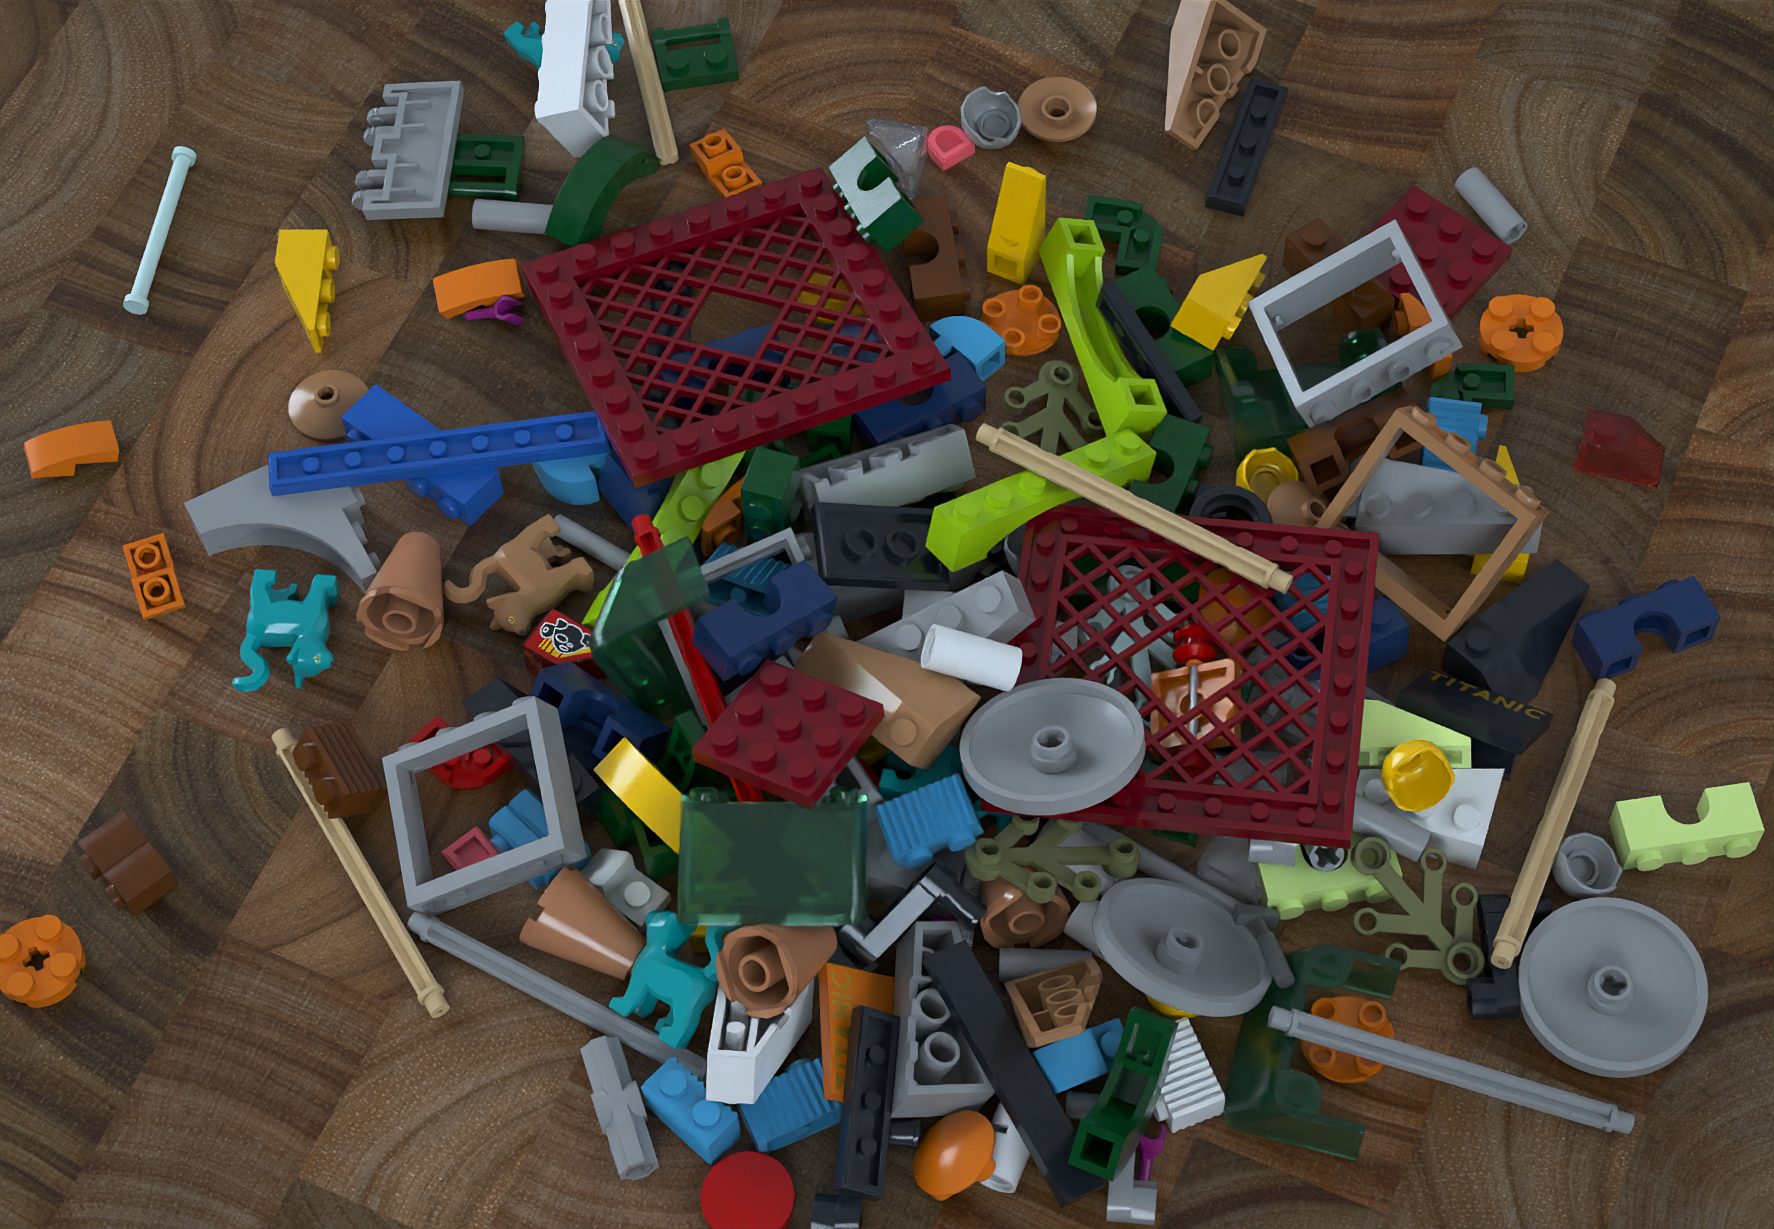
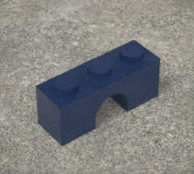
M772 323L758 328H748L740 334L722 340L709 341L704 346L754 357L771 329ZM777 334V336H776V338H775L774 340L781 342V340H780V338H779V336H778V334ZM769 349L763 360L781 364L786 353ZM689 351L673 353L670 360L688 364L694 353ZM702 356L697 367L715 370L720 360ZM730 362L724 373L742 377L748 366ZM664 369L658 380L675 384L681 373ZM757 369L751 380L769 384L775 373ZM691 375L685 386L703 390L708 379ZM784 376L779 385L791 384V377ZM662 391L666 399L669 393ZM679 395L673 407L690 411L696 399ZM706 402L700 414L713 411L714 404Z
M961 352L945 359L950 367L951 380L925 389V394L929 398L926 402L919 405H906L895 399L853 414L854 431L867 449L949 424L958 425L962 422H970L986 410V386Z
M804 559L769 579L763 604L772 615L766 617L753 616L743 610L733 598L697 618L692 644L725 682L737 674L743 676L750 673L763 659L774 653L776 655L784 654L794 646L797 640L809 633L817 635L824 631L832 622V614L837 596Z
M1695 576L1682 581L1673 579L1663 583L1656 591L1646 595L1634 594L1628 596L1615 607L1604 611L1595 609L1587 612L1578 620L1571 643L1594 682L1597 683L1598 679H1611L1636 668L1643 648L1635 634L1641 632L1657 634L1666 641L1673 654L1711 640L1721 617Z
M571 661L540 669L529 695L558 708L561 728L578 727L597 736L598 740L592 754L601 760L625 737L652 763L656 764L671 729Z

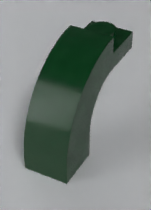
M614 134L600 139L586 151L566 178L554 202L544 233L570 247L599 239L609 209L621 190L635 179L655 174L660 158L648 153V148L643 144L626 141Z
M692 711L675 717L668 749L655 765L696 805L712 787L720 772L694 762L692 748L707 732L708 727L700 725ZM612 790L602 793L597 818L619 851L636 845L631 820L638 818V816Z
M1136 1006L1129 1011L1111 1072L1097 1102L1080 1120L1068 1164L1112 1182L1123 1171L1145 1132L1160 1096L1171 1064L1168 1058L1179 1023Z

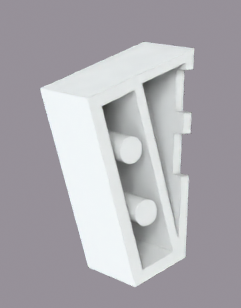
M1361 769L1356 785L1357 794L1431 831L1432 833L1424 850L1438 848L1445 853L1448 862L1476 870L1504 769H1452L1455 774V781L1448 795L1434 807L1420 812L1404 811L1394 804L1382 785L1380 778L1382 769ZM1428 854V855H1427V856H1429V857H1433V858H1436V859H1437V857H1436L1435 855H1433V854Z
M814 978L786 1011L768 1019L751 1017L744 1013L748 1009L738 1001L732 1003L725 996L719 983L707 1053L706 1101H718L727 1104L755 1103L812 1022Z

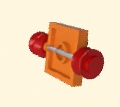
M1197 623L1186 624L1173 634V642L1178 647L1174 649L1172 657L1176 663L1184 667L1151 674V691L1177 718L1241 675V668L1231 658L1215 661L1217 659V652L1212 646L1216 642ZM1240 687V688H1238L1235 692H1236V693L1238 694V696L1241 698V687ZM1227 697L1210 708L1222 722L1240 712ZM1157 709L1151 712L1150 734L1154 735L1170 724ZM1202 714L1184 725L1197 740L1215 729ZM1239 723L1230 731L1241 741V723ZM1177 731L1159 742L1172 757L1190 746ZM1220 736L1205 746V748L1216 759L1215 753L1210 749L1231 746V744L1223 736ZM1150 748V751L1155 756V758L1159 759L1160 757L1154 752L1152 748ZM1195 753L1179 764L1192 779L1210 768L1198 753ZM1171 771V780L1174 782H1182L1179 779V777L1173 771ZM1216 776L1208 780L1206 783H1204V785H1209L1213 783L1216 779Z

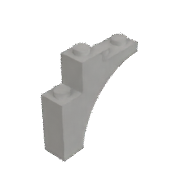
M265 465L184 503L192 525L208 556L245 546L273 545L295 548L315 554L331 562L351 577L363 593L366 592L382 567L376 553L372 552L367 555L363 548V545L367 544L368 541L360 526L365 523L360 507L366 505V502L358 485L272 496L269 489L268 465Z

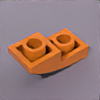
M725 129L708 134L704 138L689 144L698 165L721 199L763 186L762 181L745 163L742 149Z
M516 259L476 264L433 278L439 314L446 319L480 305L486 308L495 306L496 301L502 296H508L516 300L525 297L520 266Z
M1402 293L1400 295L1398 311H1393L1392 314L1395 335L1404 337L1432 321L1427 309L1410 293ZM1452 353L1443 357L1444 359L1427 366L1431 382H1436L1443 375L1449 373L1453 357Z
M111 420L82 423L60 428L24 442V451L32 478L74 476L76 464L118 462L120 451Z
M745 476L720 497L702 525L701 552L706 557L715 552L721 543L726 541L730 546L740 537L741 519L744 518L740 488Z
M164 533L122 545L131 573L132 585L144 620L186 607Z

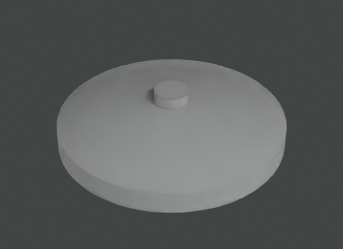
M1052 678L1016 686L1010 692L1004 691L986 702L967 722L962 732L959 746L964 776L971 788L985 801L1004 810L1020 814L1057 815L1091 807L1119 792L1138 772L1144 759L1146 742L1141 715L1134 704L1123 694L1109 686L1089 680Z
M1156 878L1125 880L1113 885L1105 892L1093 916V935L1099 950L1107 962L1126 981L1141 992L1173 1008L1211 1017L1240 1015L1248 1012L1260 1003L1273 978L1258 944L1259 936L1257 931L1251 925H1236L1231 916L1233 909L1216 898L1190 886Z
M1596 897L1572 902L1557 909L1543 919L1531 933L1518 964L1517 978L1520 993V1009L1532 1033L1548 1051L1566 1064L1598 1076L1612 1078L1635 1077L1652 1073L1670 1064L1689 1047L1703 1022L1707 1010V975L1703 962L1693 943L1667 917L1652 908L1630 900Z

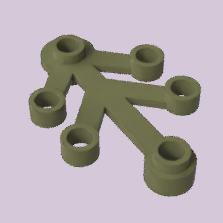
M1051 360L1045 363L1038 373V381L1024 388H1008L1000 402L1001 408L1005 413L1017 416L1024 411L1026 405L1046 396L1045 409L1018 423L1004 422L999 428H1003L1022 439H1026L1042 430L1039 448L1055 455L1059 437L1070 451L1090 444L1084 441L1063 413L1064 401L1080 419L1081 430L1086 435L1098 437L1104 431L1097 409L1091 408L1077 390L1079 385L1077 371L1070 364L1061 360ZM1055 376L1060 377L1064 381L1058 380ZM1009 398L1017 399L1020 405L1013 404ZM1089 419L1096 420L1100 426L1092 425Z
M1014 814L1012 815L1011 823L993 839H976L973 845L966 847L964 854L965 863L972 876L983 881L996 880L1001 876L1027 892L1028 897L1037 903L1051 901L1054 897L1057 883L1070 890L1079 901L1093 902L1097 900L1102 886L1101 878L1091 871L1076 873L1064 865H1101L1108 875L1118 879H1127L1135 875L1141 856L1137 844L1127 837H1116L1106 846L1058 847L1069 835L1079 833L1083 825L1081 821L1056 819L1055 823L1029 847L1012 848L1024 835L1034 834L1037 831L1040 817ZM1019 866H1031L1039 872L1031 875Z
M1367 837L1358 841L1351 851L1353 867L1361 874L1373 875L1407 915L1378 913L1372 908L1359 909L1353 913L1350 919V925L1354 933L1363 937L1373 935L1376 932L1426 936L1439 950H1410L1405 944L1393 943L1386 946L1381 953L1383 966L1393 972L1404 970L1407 967L1439 969L1446 980L1456 985H1466L1468 978H1479L1484 971L1485 957L1481 948L1472 941L1473 907L1478 901L1476 888L1469 883H1459L1452 886L1447 893L1448 904L1455 910L1452 937L1441 924L1442 875L1448 863L1445 853L1438 848H1429L1424 850L1417 860V868L1423 874L1421 901L1389 865L1391 851L1385 841L1377 837ZM1364 849H1369L1375 854V862L1371 866L1366 865L1362 861L1361 854ZM1428 854L1435 855L1439 861V866L1435 871L1430 870L1426 866L1425 859ZM1458 889H1464L1469 894V902L1465 906L1459 904L1456 900ZM1361 914H1367L1372 918L1373 925L1369 931L1362 929L1359 925ZM1392 949H1398L1403 954V962L1399 966L1394 965L1390 961L1389 955ZM1458 953L1465 956L1467 960V966L1463 971L1458 970L1453 963L1454 957Z

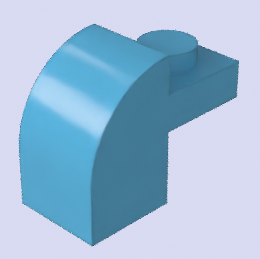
M952 316L938 320L929 326V336L943 358L946 359L961 352L982 382L987 380L1005 364L1006 340L983 322L971 317Z
M609 440L610 452H613L615 450ZM608 453L532 463L545 489L557 500L572 505H586L600 501L597 484Z
M1118 1017L1098 1026L1085 1029L1082 1034L1047 1045L1032 1052L1031 1055L1054 1095H1058L1110 1073L1124 1029Z

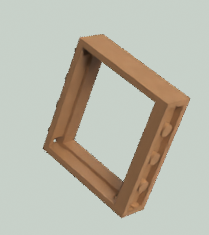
M1407 406L1395 410L1314 527L1351 530L1341 520L1404 431L1518 518L1453 609L1444 604L1378 551L1375 587L1446 642L1467 626L1549 514V511L1540 505V500L1533 496L1534 491L1521 485L1518 488L1506 479L1507 472L1500 465L1487 458L1482 460L1470 451L1472 445L1465 438L1454 432H1449L1448 434L1435 424L1437 418L1431 412L1425 413L1417 406Z

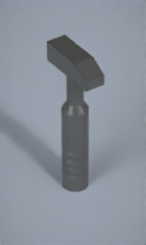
M1235 904L1231 914L1236 925H1251L1255 927L1259 936L1258 944L1277 986L1282 989L1292 986L1295 978L1275 934L1268 930V927L1277 926L1281 917L1279 911L1266 906Z

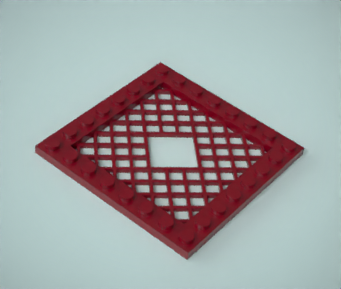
M822 167L521 264L523 276L634 488L951 380L949 365L872 245L856 229L857 222L844 208L845 203L832 187V183ZM783 223L801 227L795 237L778 233ZM771 224H772V226H771V228L769 229V231H768V230H764V229H760V228H762V227H765V226H768V225H771ZM809 230L817 242L804 239ZM746 235L763 239L758 249L741 245ZM735 236L732 243L722 241ZM772 242L789 245L784 255L767 251ZM708 248L725 251L720 261L703 258ZM798 248L816 252L811 261L793 258ZM697 249L694 255L685 253ZM735 254L752 258L746 268L729 264ZM824 255L827 256L833 267L819 264ZM671 260L688 264L682 274L665 270ZM761 260L778 264L773 274L755 269ZM660 261L656 268L647 266L648 264ZM697 266L714 270L709 280L691 275ZM787 266L805 270L800 280L782 276ZM633 272L650 276L644 286L627 282ZM723 272L741 276L735 287L718 283ZM813 273L831 276L826 287L808 282ZM621 274L618 280L609 278ZM659 279L676 282L670 293L653 289ZM749 279L767 283L761 293L744 289ZM840 279L849 292L835 289ZM595 285L611 288L606 299L589 295ZM685 285L702 289L697 299L680 295ZM776 285L794 289L788 299L771 295ZM621 291L638 295L632 305L615 301ZM712 291L782 308L754 357L682 340ZM802 292L820 295L815 306L797 302ZM647 297L664 301L658 312L641 308ZM829 298L847 302L842 312L826 309L824 306ZM673 304L691 308L685 318L668 314ZM856 304L864 317L851 315ZM588 305L599 307L595 316ZM609 310L626 314L620 324L603 321ZM796 311L809 314L804 325L786 321L790 312ZM635 317L652 320L646 331L629 327ZM818 317L836 321L831 332L813 327ZM661 323L679 327L673 338L655 334ZM845 323L863 327L858 338L840 334ZM780 330L798 334L793 344L775 341L774 339ZM872 330L880 343L867 341ZM602 331L614 333L609 342ZM623 336L640 340L634 351L617 347ZM807 336L825 340L820 351L801 347ZM649 343L667 346L661 357L643 353ZM834 343L852 347L847 358L829 354ZM676 349L694 353L688 364L670 360ZM769 349L786 353L781 364L763 360ZM861 349L880 354L878 359L872 363L856 360ZM702 356L720 360L715 370L697 367ZM795 356L814 360L808 371L790 367ZM617 357L628 359L623 368ZM637 362L655 366L648 377L631 373ZM730 362L748 366L742 377L724 373ZM822 363L841 367L838 374L833 376L817 373ZM664 369L681 373L675 384L658 380ZM757 369L775 373L769 384L751 380ZM691 375L708 379L703 390L685 386ZM784 376L802 380L799 387L792 390L778 387ZM718 382L736 386L730 397L712 393ZM631 383L642 386L638 394L634 391ZM651 389L669 393L663 404L645 400ZM745 389L763 393L760 400L754 403L739 400ZM679 395L696 399L690 411L673 407ZM706 402L724 406L721 413L716 416L700 414ZM645 410L657 413L652 422ZM666 416L684 420L681 427L674 430L660 427Z
M1057 505L1027 521L1017 578L1021 581L1036 620L1007 643V645L1018 647L1022 650L1021 668L1014 687L1033 681L1058 678L1055 673L1070 663H1073L1084 675L1081 679L1105 685L1099 678L1117 667L1129 681L1116 690L1125 696L1137 688L1149 701V703L1138 709L1141 718L1143 719L1157 709L1170 723L1154 735H1151L1144 727L1145 752L1152 748L1165 763L1149 774H1146L1139 768L1135 774L1137 778L1133 777L1119 792L1098 804L1082 810L1057 815H1026L996 807L981 798V811L1351 849L1380 533L1178 515L1238 547H1242L1279 565L1280 570L1291 572L1289 574L1293 576V580L1287 591L1297 600V603L1281 613L1268 600L1279 591L1269 587L1260 592L1248 579L1228 570L1225 566L1223 567L1233 578L1216 588L1204 574L1221 564L1214 563L1108 509ZM1086 553H1090L1101 565L1084 576L1072 563ZM1105 555H1114V557L1108 560ZM1134 557L1144 570L1128 580L1116 566L1128 558ZM1148 559H1158V561L1152 564ZM1178 561L1188 574L1172 584L1160 570L1172 562ZM1192 563H1202V565L1196 568ZM1066 570L1076 582L1062 590L1064 572ZM1108 572L1120 586L1103 596L1091 583ZM1306 573H1310L1322 586L1305 596L1293 582ZM1152 576L1164 590L1147 600L1135 587ZM1196 580L1209 594L1191 604L1179 591ZM1238 585H1241L1253 598L1236 609L1224 595ZM1084 589L1096 602L1078 613L1066 599ZM1128 593L1140 606L1122 617L1110 603ZM1329 593L1327 616H1325L1313 603ZM1172 597L1184 610L1167 621L1155 607ZM1217 601L1228 615L1211 625L1199 611ZM1261 605L1273 619L1256 629L1244 615ZM1060 606L1071 618L1056 627ZM1103 609L1115 623L1097 633L1086 619ZM1305 609L1318 623L1304 633H1301L1289 619ZM1147 613L1159 627L1142 638L1130 624ZM1192 617L1245 673L1177 718L1124 661ZM1236 621L1249 635L1231 646L1219 632ZM1078 625L1090 639L1072 650L1060 636ZM1281 625L1293 640L1279 650H1276L1264 636ZM1123 630L1133 640L1134 644L1117 654L1105 640ZM1325 630L1322 655L1309 640ZM1256 642L1269 656L1252 667L1239 653ZM1054 643L1065 656L1050 665ZM1098 646L1110 660L1092 671L1080 657ZM1301 646L1314 661L1300 671H1297L1284 657ZM1277 663L1287 673L1289 678L1275 688H1272L1259 674ZM1321 668L1318 693L1305 678ZM1252 680L1265 694L1250 705H1247L1235 691ZM1297 684L1311 699L1293 710L1280 695ZM999 690V691H998V695H999L1000 693L1004 692V691H1003V690ZM1227 697L1240 712L1222 722L1210 708ZM1272 701L1286 716L1268 727L1255 712ZM1317 706L1314 731L1301 716ZM1202 714L1215 729L1197 740L1184 725ZM1247 718L1261 733L1243 744L1230 729ZM1291 723H1294L1306 738L1289 749L1276 734ZM1177 731L1190 746L1172 757L1159 742ZM1223 736L1235 748V751L1218 762L1205 746ZM1268 740L1282 755L1264 766L1251 751ZM1313 745L1310 771L1297 755ZM1195 753H1198L1210 768L1192 779L1179 764ZM1243 757L1256 773L1239 784L1226 771V768ZM1289 762L1303 777L1285 789L1271 773ZM1172 770L1182 782L1157 779ZM1218 775L1229 787L1204 785V783ZM1264 779L1275 792L1250 788ZM1309 785L1308 795L1296 794Z

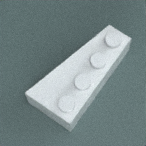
M547 0L545 4L546 25L545 33L542 35L543 54L541 67L538 70L539 92L538 101L535 103V115L538 122L574 158L582 157L596 142L610 135L608 119L615 117V103L612 100H608L607 80L614 79L613 64L605 49V45L612 44L610 0Z

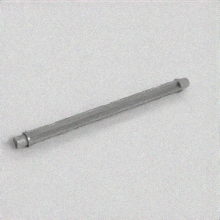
M418 911L411 915L407 923V929L419 935L423 942H429L609 1037L618 1036L619 1041L624 1045L661 1064H664L670 1057H677L678 1063H684L685 1069H690L691 1074L697 1075L698 1081H704V1085H706L707 1059L687 1049H674L658 1039L657 1033L452 928L435 916L429 918Z
M1273 1006L1268 1017V1027L1282 1030L1286 1036H1293L1599 1128L1605 1132L1610 1133L1614 1130L1630 1134L1634 1126V1114L1618 1110L1617 1105L1583 1097L1301 1012L1295 1008L1289 1011Z

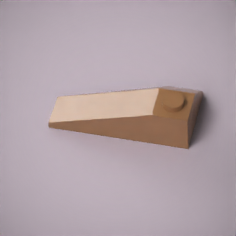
M1181 0L1171 31L1165 132L1191 150L1198 149L1220 117L1219 110L1227 99L1234 97L1239 89L1237 87L1239 81L1244 74L1250 73L1256 65L1267 29L1227 0Z
M825 632L815 635L794 665V668L802 673L882 703L885 717L871 735L909 765L930 771L981 699V696L956 677L922 668L921 662Z
M1093 957L1004 983L1016 1029L1027 1048L1041 1049L1059 1040L1084 1033L1103 979L1101 969Z

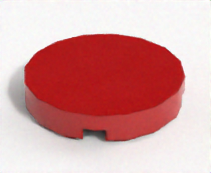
M744 1151L728 1155L711 1168L703 1180L700 1201L704 1219L710 1229H785L793 1218L796 1196L792 1178L781 1162L765 1153Z

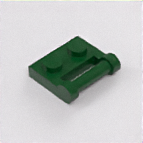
M728 17L716 18V23L665 31L663 27L652 28L663 92L739 80V71ZM715 38L720 39V43L667 51L666 47Z
M457 134L447 200H452L453 196L505 198V201L519 202L520 181L526 148L524 136ZM454 175L506 177L505 182L454 181Z

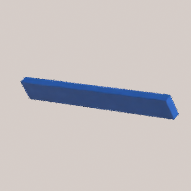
M595 411L271 452L268 453L269 489L272 496L604 454L610 453L609 438Z

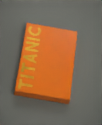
M826 963L818 972L824 1099L843 1103L852 1009L859 1005H864L893 1014L895 977Z

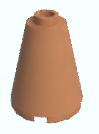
M423 532L404 534L358 604L356 618L358 622L361 619L365 626L364 633L371 640L384 647L399 651H409L411 645L423 644L422 649L430 647L440 638L444 626L441 550L439 543L428 534Z
M992 825L983 833L981 838L993 839L1000 833L998 825ZM1024 835L1012 848L1029 847L1032 843ZM1019 866L1031 875L1039 872L1031 866ZM1001 876L992 881L980 880V903L987 907V911L980 918V928L984 939L992 947L998 949L1015 948L1014 944L1029 942L1030 949L1052 941L1064 931L1068 921V913L1071 910L1069 901L1058 883L1051 901L1037 903L1028 897L1027 892Z
M569 864L568 868L564 867L539 899L537 903L539 908L535 914V918L538 920L536 922L530 917L527 919L519 940L527 946L625 981L630 974L632 975L634 962L646 946L647 939L578 868Z
M816 915L739 927L727 934L723 939L725 942L722 950L717 952L715 960L717 979L725 996L732 1003L738 1001L748 1010L744 1012L747 1015L765 1019L776 1016L786 1011L834 954L837 947L836 933L827 920Z

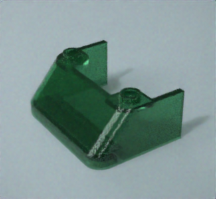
M688 536L638 560L627 562L614 576L588 640V645L596 664L632 704L659 722L674 719L695 708L658 622L711 597L693 545Z
M1321 944L1283 953L1295 978V982L1289 988L1282 989L1277 986L1273 977L1260 1003L1244 1013L1224 1094L1223 1117L1231 1128L1243 1133L1357 1161L1366 1125L1319 1114L1322 1101L1320 1085L1312 1076L1289 1069L1296 1037L1286 1036L1284 1031L1268 1027V1017L1273 1006L1289 1011L1295 1008L1302 1012L1308 987L1322 991H1334L1343 987L1392 999L1402 961L1331 944Z

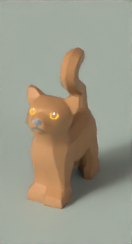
M547 514L527 526L515 539L502 545L493 556L483 559L473 567L468 587L459 588L450 580H446L442 585V590L451 601L457 604H467L477 600L486 588L488 574H498L515 592L486 600L488 607L494 610V618L490 628L492 631L502 628L507 632H516L518 635L524 636L530 631L531 624L537 615L555 609L572 591L579 590L586 593L593 590V582L595 580L592 568L583 557L571 560V551L568 547L564 548L562 545H553L550 537L557 535L561 532V529L552 516ZM556 562L562 564V566L552 568L550 564Z

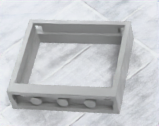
M1396 220L1389 222L1247 302L1294 406L1309 428L1328 420L1331 421L1341 413L1368 401L1374 395L1398 382L1408 379L1412 374L1436 361L1444 359L1443 357L1463 347L1412 246ZM1403 262L1432 321L1304 391L1277 331Z
M790 527L676 578L683 595L783 551L787 552L792 566L804 559L809 561L814 558L804 535L795 538ZM655 587L645 591V594L702 725H706L709 729L708 721L691 681L690 673L684 663ZM839 615L832 617L830 625L822 631L849 639Z
M527 696L519 698L508 708L498 712L481 713L474 718L473 722L460 727L441 729L433 738L423 742L404 744L398 748V752L382 758L407 906L410 909L432 917L587 858L558 708L537 697ZM529 729L549 835L433 879L415 774Z

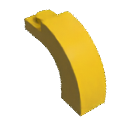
M624 737L593 769L605 784L650 829L709 882L731 860L726 853L737 844L696 807L627 738Z

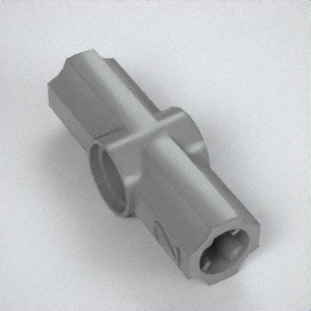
M602 1036L590 1040L586 1046L580 1048L594 1093L591 1094L602 1133L603 1135L607 1134L617 1173H619L621 1180L631 1179L634 1181L649 1176L652 1171L659 1168V1164L645 1123L648 1121L644 1104L636 1080L632 1081L622 1044H620L618 1036Z

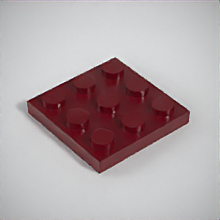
M1415 185L1363 236L1365 237L1389 222L1396 220L1412 246L1450 321L1507 262L1512 252V247ZM1403 262L1375 276L1395 298L1394 306L1396 308L1399 306L1402 293H1410L1425 307Z
M767 659L692 748L694 762L812 809L885 717L884 707L882 703Z

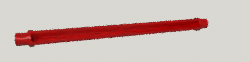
M641 514L631 521L636 533L634 540L639 546L648 572L651 574L661 605L684 663L690 673L691 681L709 727H711L727 708V704L712 667L692 644L696 626L663 546L660 531L657 527H654L650 515ZM729 776L741 805L742 815L748 818L752 830L759 831L767 828L771 824V820L766 810L768 807L767 800L763 797L760 788Z

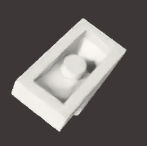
M601 848L581 871L642 934L647 929L645 923L647 914L651 911L662 912L671 902L669 892L635 869L633 856L629 852Z

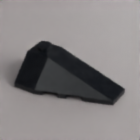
M1558 559L1476 616L1447 643L1441 669L1450 676L1528 705L1536 698L1551 664H1553L1559 648L1589 591L1590 585Z
M497 677L462 703L470 715L475 718L481 713L498 712L512 706L515 700L529 695ZM565 727L562 728L579 820L580 824H582L599 811L602 793L611 789L593 770L602 761L592 754L598 737L582 728ZM529 729L494 742L542 800Z

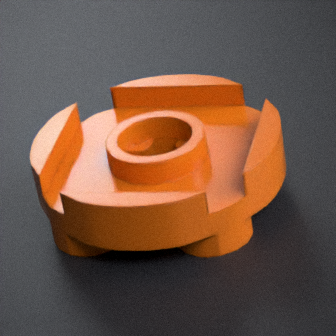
M1521 294L1496 296L1489 302L1486 311L1482 314L1478 329L1479 345L1486 356L1489 352L1492 357L1498 359L1497 364L1514 365V371L1516 372L1534 371L1545 366V362L1552 358L1553 355L1555 357L1559 352L1563 338V324L1559 315L1555 312L1554 303L1545 297L1536 298ZM1524 328L1528 333L1526 338L1522 339L1518 338L1517 332L1510 330Z
M44 915L42 917L30 918L17 923L0 935V990L9 1000L26 1003L28 1007H46L66 998L77 986L75 980L80 975L81 968L84 972L86 965L85 949L75 931L70 926L61 922L58 917ZM48 954L50 957L43 961V969L36 971L33 966L27 967L28 962L31 961L33 956Z

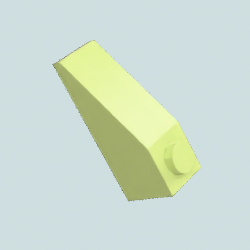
M1364 699L1358 770L1382 769L1383 760L1396 746L1412 739H1425L1436 744L1446 756L1451 768H1471L1470 737L1382 701Z

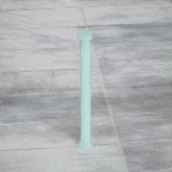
M178 146L173 150L171 158L174 163L131 294L126 295L123 302V307L133 314L142 315L148 310L149 301L147 296L188 169L195 164L197 158L196 153L190 148Z

